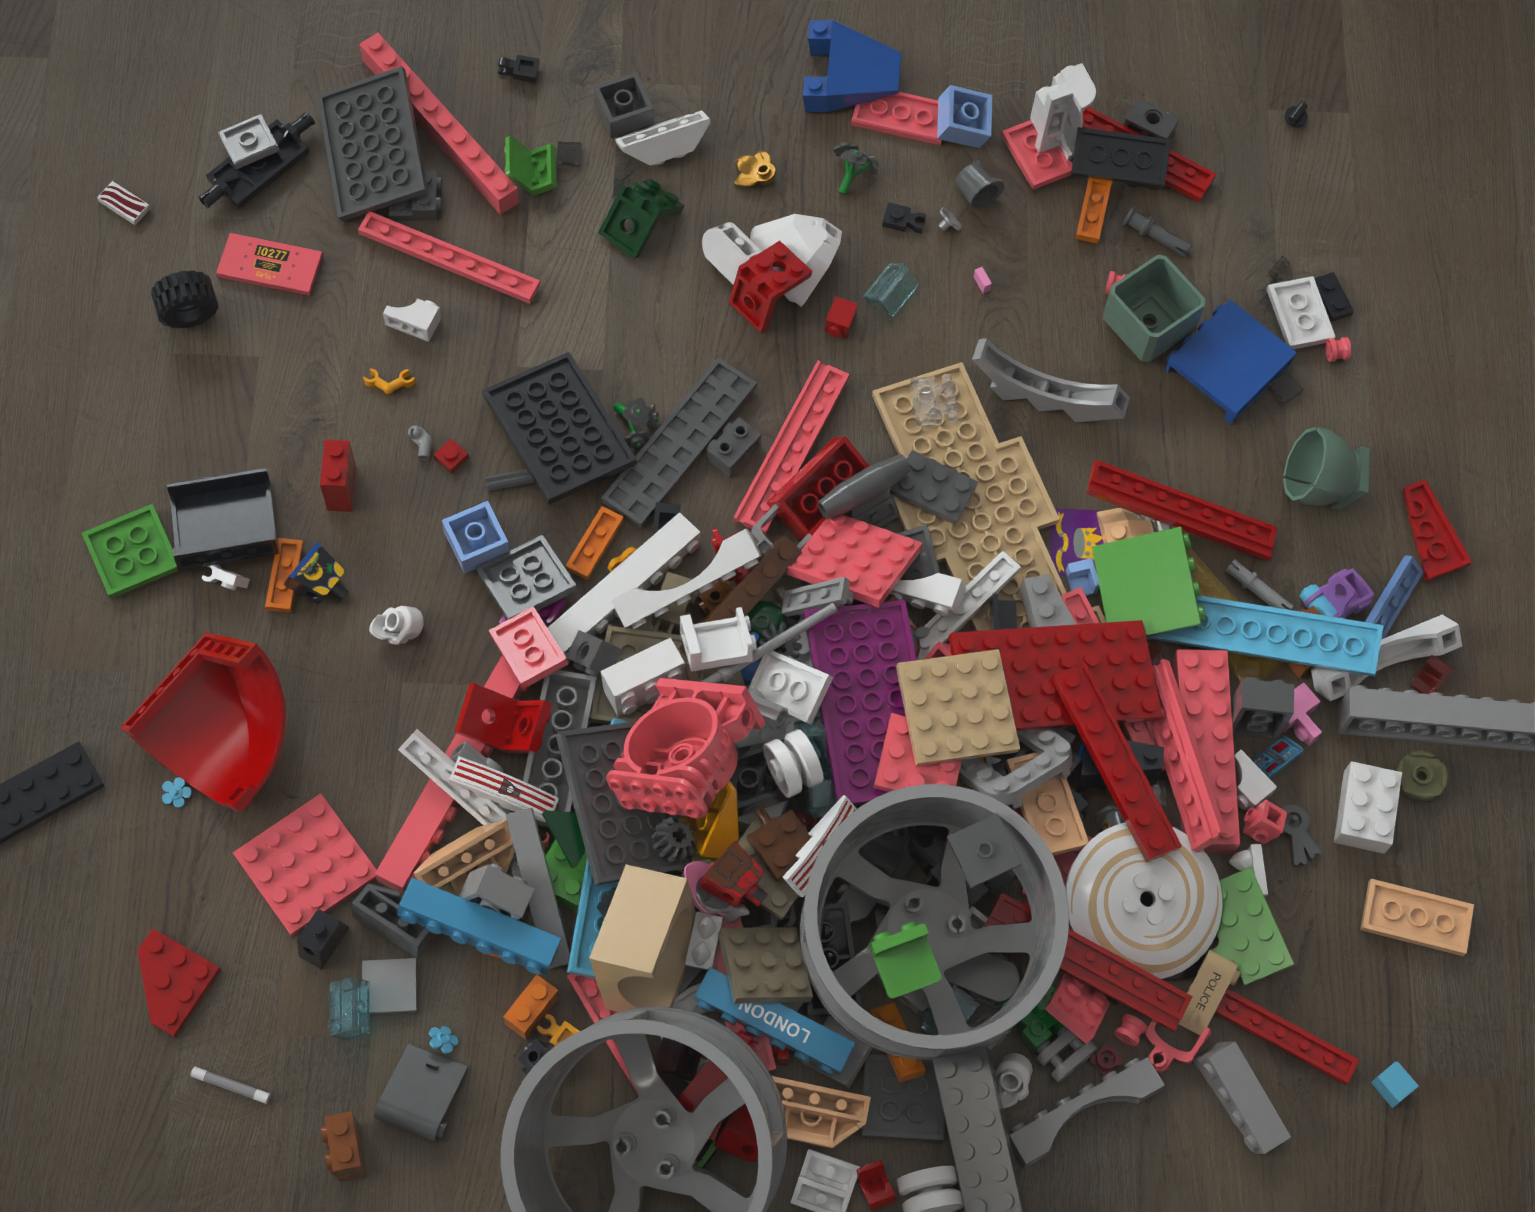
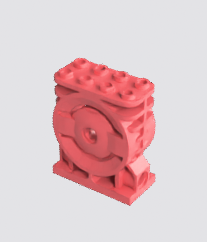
M659 678L655 686L660 696L652 709L644 714L629 731L624 743V750L621 754L622 758L616 759L613 765L615 770L608 772L606 780L619 799V803L626 809L684 815L692 818L704 817L708 812L707 805L713 803L715 794L728 783L735 772L738 753L734 743L746 738L751 729L761 730L765 720L746 686Z

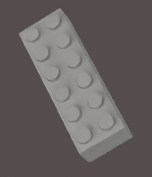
M557 670L544 677L540 700L552 703L551 717L545 726L543 743L538 752L528 754L523 782L559 798L555 811L573 812V800L556 734L559 731L590 727V715L597 677ZM536 819L537 826L549 828L546 822Z

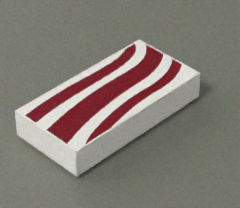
M113 181L97 197L101 204L134 225L150 210L149 204Z

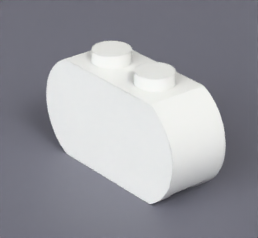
M732 222L709 229L703 235L702 248L705 257L733 285L739 266L762 252Z

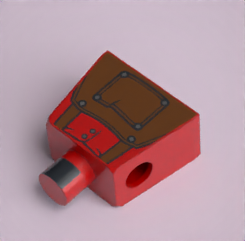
M736 841L707 870L699 884V887L736 908L745 898L759 907L768 896L765 891L757 886L764 874L763 870Z

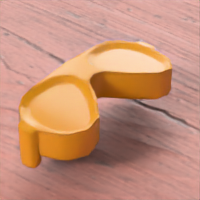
M629 547L622 555L613 558L607 569L612 572L634 553L636 548Z

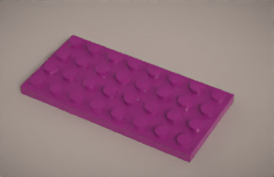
M905 600L883 602L879 608L869 604L836 607L838 612L806 630L812 667L833 677L820 705V712L836 803L845 795L854 806H860L888 793L875 789L873 786L890 715L894 713L906 716L896 665L901 662L917 660ZM821 609L804 610V619Z

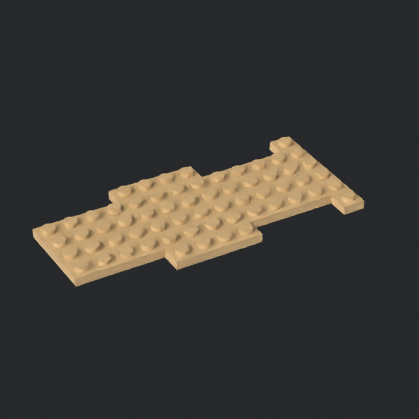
M962 362L873 390L872 397L898 455L902 454L907 459L913 450L978 481V485L956 525L894 496L904 530L907 531L927 524L938 563L945 562L950 575L962 579L965 586L1004 551L1021 566V571L998 592V600H1015L1017 628H1030L1020 593V587L1025 578L1049 574L1060 596L1067 592L1039 533L1040 529L1058 524L1060 519L1022 436L1005 442H998ZM990 601L970 619L974 631L990 630ZM1100 606L1092 607L1099 623H1107Z

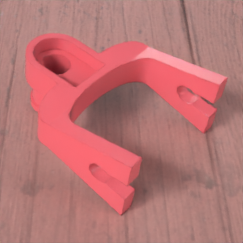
M1152 1020L1146 1030V1037L1154 1046V1049L1148 1058L1157 1073L1167 1071L1174 1060L1183 1064H1190L1210 1037L1211 1029L1205 1027L1193 1049L1185 1052L1164 1042L1155 1031L1159 1024ZM1157 1056L1164 1058L1163 1062L1156 1064L1154 1059Z

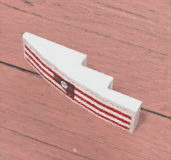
M458 756L449 778L451 784L474 791L475 795L500 803L501 807L516 812L533 807L535 819L544 822L546 821L542 813L545 810L555 811L559 802V798L535 786Z
M845 795L839 799L808 833L811 839L795 855L799 860L782 877L796 894L801 897L806 895L810 873L825 842L834 830L850 814L857 810Z

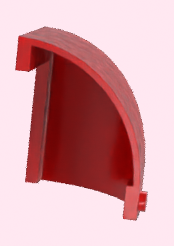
M206 632L120 729L177 777L183 778L188 785L216 803L231 810L241 812L252 804L253 797L265 784L279 758L286 727L283 689L271 661L257 643Z

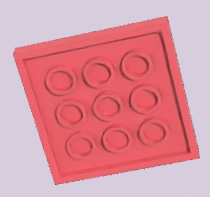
M841 514L825 519L801 549L803 553L792 565L787 567V575L811 584L846 577L850 580L849 590L854 593L853 599L879 608L922 551V542Z
M321 793L233 852L234 857L291 937L305 929L318 909L328 913L366 887L367 884L376 880V868Z

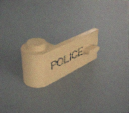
M1209 949L1187 993L1193 997L1179 1025L1201 1036L1205 1027H1208L1229 984L1234 986L1241 973L1237 970V963Z

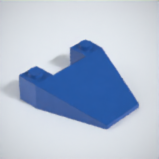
M810 20L808 33L810 55L829 56L827 77H804L803 101L805 112H831L899 93L901 52L834 20Z

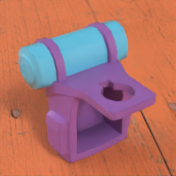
M1352 568L1349 570L1343 569L1329 578L1328 583L1321 587H1318L1316 584L1309 585L1303 589L1299 597L1308 609L1314 606L1321 615L1345 619L1348 615L1352 613L1358 614L1369 607L1375 594L1362 577Z

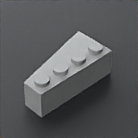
M1049 574L1023 580L1020 593L1030 628L1076 625Z
M1235 1041L1216 1043L1195 1057L1193 1062L1230 1115L1233 1123L1243 1134L1244 1142L1252 1152H1255V1154H1266L1291 1138Z

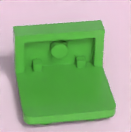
M510 135L505 138V173L509 179L532 196L557 188L556 147L550 143L531 151Z
M916 921L901 926V932L891 935L890 931L874 936L875 941L871 942L869 946L887 995L891 999L935 984L941 980L940 970L927 939L929 933L925 923L918 925Z

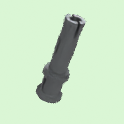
M1133 206L1122 223L1124 226H1131L1140 232L1139 235H1148L1185 258L1192 247L1191 243L1184 241L1154 223L1153 217L1150 216L1148 218L1136 211V207Z

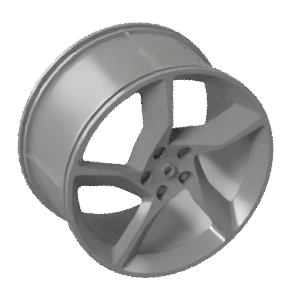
M944 784L916 785L888 792L867 802L850 814L827 839L816 858L810 873L800 921V944L808 978L816 995L829 1014L846 1031L872 1048L890 1055L917 1060H932L983 1048L1000 1038L1027 1016L1041 1001L1054 981L1063 960L1068 940L1069 907L1066 888L1054 856L1044 840L1022 816L1000 801L975 790ZM998 813L1022 862V865L1012 870L1024 888L1030 905L1032 920L1029 923L993 925L974 929L970 922L966 878L948 841H946L941 863L938 887L891 878L860 856L859 849L872 839L895 829L917 825L942 826L948 828L949 836ZM835 878L871 900L890 907L874 936L886 931H890L891 935L901 932V926L916 921L918 925L925 923L929 933L927 939L940 970L941 980L921 989L927 996L938 1029V1035L917 1034L886 1024L872 1016L851 998L879 973L869 948L871 942L875 941L874 936L864 950L834 971L830 969L822 948L821 919L828 890ZM987 952L1028 953L1030 961L1027 971L1011 999L990 1019L974 1028L969 1027L955 994L944 977V971Z
M642 1007L615 1013L560 1042L533 1066L522 1081L512 1100L503 1128L501 1142L503 1186L512 1212H573L556 1185L549 1163L548 1150L550 1147L587 1145L606 1141L610 1146L615 1189L608 1212H640L643 1203L644 1186L692 1196L711 1212H766L776 1195L786 1163L787 1125L782 1100L771 1074L756 1052L741 1037L719 1022L696 1012L672 1007ZM646 1034L669 1038L695 1049L715 1063L728 1078L707 1095L691 1113L687 1112L659 1077ZM610 1039L615 1040L629 1076L638 1091V1098L597 1116L553 1115L551 1112L553 1101L563 1080L581 1058L598 1045ZM744 1104H746L752 1118L758 1145L757 1183L750 1197L716 1174L693 1164L717 1123Z

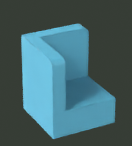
M1394 1062L1371 1082L1392 1108L1419 1087L1399 1062Z

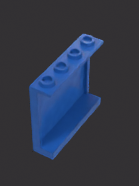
M1230 299L1224 306L1220 304L1212 314L1213 317L1209 321L1205 319L1199 325L1198 332L1194 336L1192 334L1188 335L1179 350L1174 349L1166 359L1168 364L1165 371L1168 373L1174 368L1226 411L1224 419L1232 425L1293 363L1297 352Z

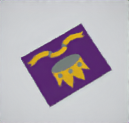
M1055 508L1060 520L1058 524L1050 526V557L1058 575L1066 576L1065 570L1067 565L1077 561L1092 558L1095 566L1092 546L1104 544L1096 514L1100 511Z

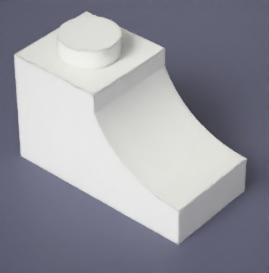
M418 298L415 303L406 307L386 306L383 312L386 326L428 342L441 320L440 308L435 303Z
M1240 750L1234 755L1237 778V804L1241 809L1248 811L1272 796L1277 786Z

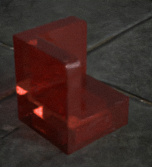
M1431 655L1410 683V687L1420 694L1434 693L1453 669Z

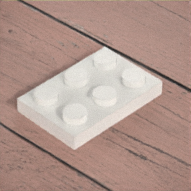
M1313 276L1268 285L1266 289L1285 343L1294 350L1324 344L1328 338L1335 339L1334 331Z
M771 651L763 656L748 689L755 688L759 690L766 700L788 708V715L811 725L833 677L775 651Z

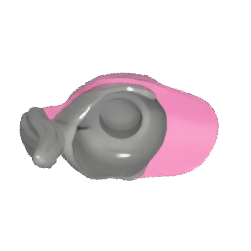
M694 861L685 866L684 878L688 879L693 904L697 909L708 914H720L729 922L749 914V910L745 905L740 904L737 908L699 887L703 875L710 868L707 863Z

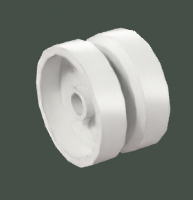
M797 729L786 734L784 743L779 739H775L764 744L763 750L768 768L780 791L786 797L790 798L800 793L803 784L811 788L823 782V771L811 742L801 730Z
M932 1167L898 1178L899 1194L904 1197H911L903 1203V1212H954L963 1208L964 1202L961 1191L950 1189L959 1181L956 1167Z

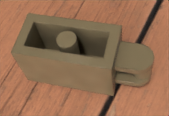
M667 572L660 591L679 587L693 579ZM699 590L689 594L692 599L679 606L674 602L667 606L668 612L658 617L652 614V626H655L653 631L680 634V616L689 614L691 616V612L688 611L691 604H696ZM660 628L668 630V632L661 631Z

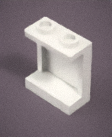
M742 607L736 608V617L698 624L692 623L690 614L680 616V634L691 672L753 661V650L757 649L754 634H749V631H751L750 620L748 616H744Z

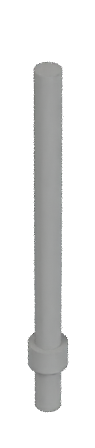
M834 603L829 604L759 646L756 650H753V661L719 667L716 669V673L701 682L718 684L723 681L725 683L733 678V674L838 612Z

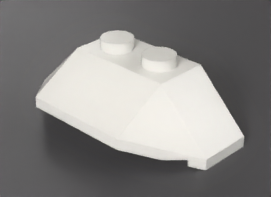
M698 111L694 114L677 117L615 139L616 144L624 153L648 165H660L665 160L681 158L687 153L694 151L710 124V118L703 111Z

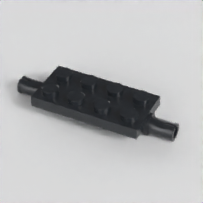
M305 111L294 122L284 125L276 119L268 128L280 151L238 169L235 168L231 158L228 157L206 175L207 180L213 186L198 196L200 202L208 209L223 196L228 198L237 208H241L309 153V148L301 141L300 134L315 124L312 116H307L308 113Z

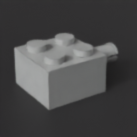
M488 864L469 873L459 897L517 920L522 918L534 888L528 886V882L518 876L511 877L504 873L505 870L502 867Z

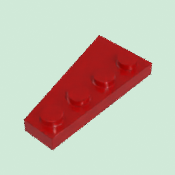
M1426 479L1404 487L1401 492L1426 583L1470 566L1472 561Z

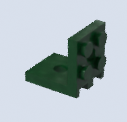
M649 179L623 184L598 233L636 259L639 258L659 218L680 214L685 205L678 201L679 198L673 193L662 190L660 188L661 185L654 180ZM626 219L632 222L633 228L631 232L625 228Z

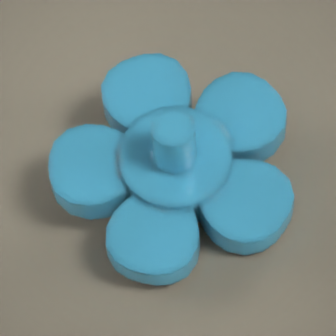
M177 777L174 780V784L166 781L162 785V789L169 793H165L162 796V801L165 804L173 802L177 808L182 807L185 804V800L182 797L189 798L192 795V790L189 787H184L186 782L183 778Z
M442 1026L441 1029L433 1027L429 1031V1036L432 1037L430 1046L433 1049L441 1047V1051L444 1054L452 1052L453 1047H456L458 1044V1039L456 1036L450 1035L451 1029L446 1026Z

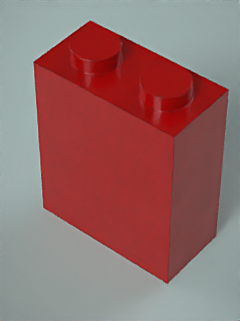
M324 440L320 487L327 511L352 512L356 463L350 441Z

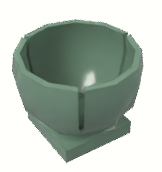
M1313 427L1306 429L1294 442L1286 460L1283 477H1286L1283 479L1285 493L1292 501L1302 506L1321 507L1332 503L1331 508L1343 509L1368 493L1370 449L1360 446L1353 451L1349 443L1341 435L1327 428Z

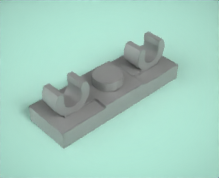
M841 577L787 590L784 594L781 613L786 617L801 616L804 610L821 609L831 603H834L835 606H842V604L847 602L853 604L854 593L849 590L850 580L846 577Z

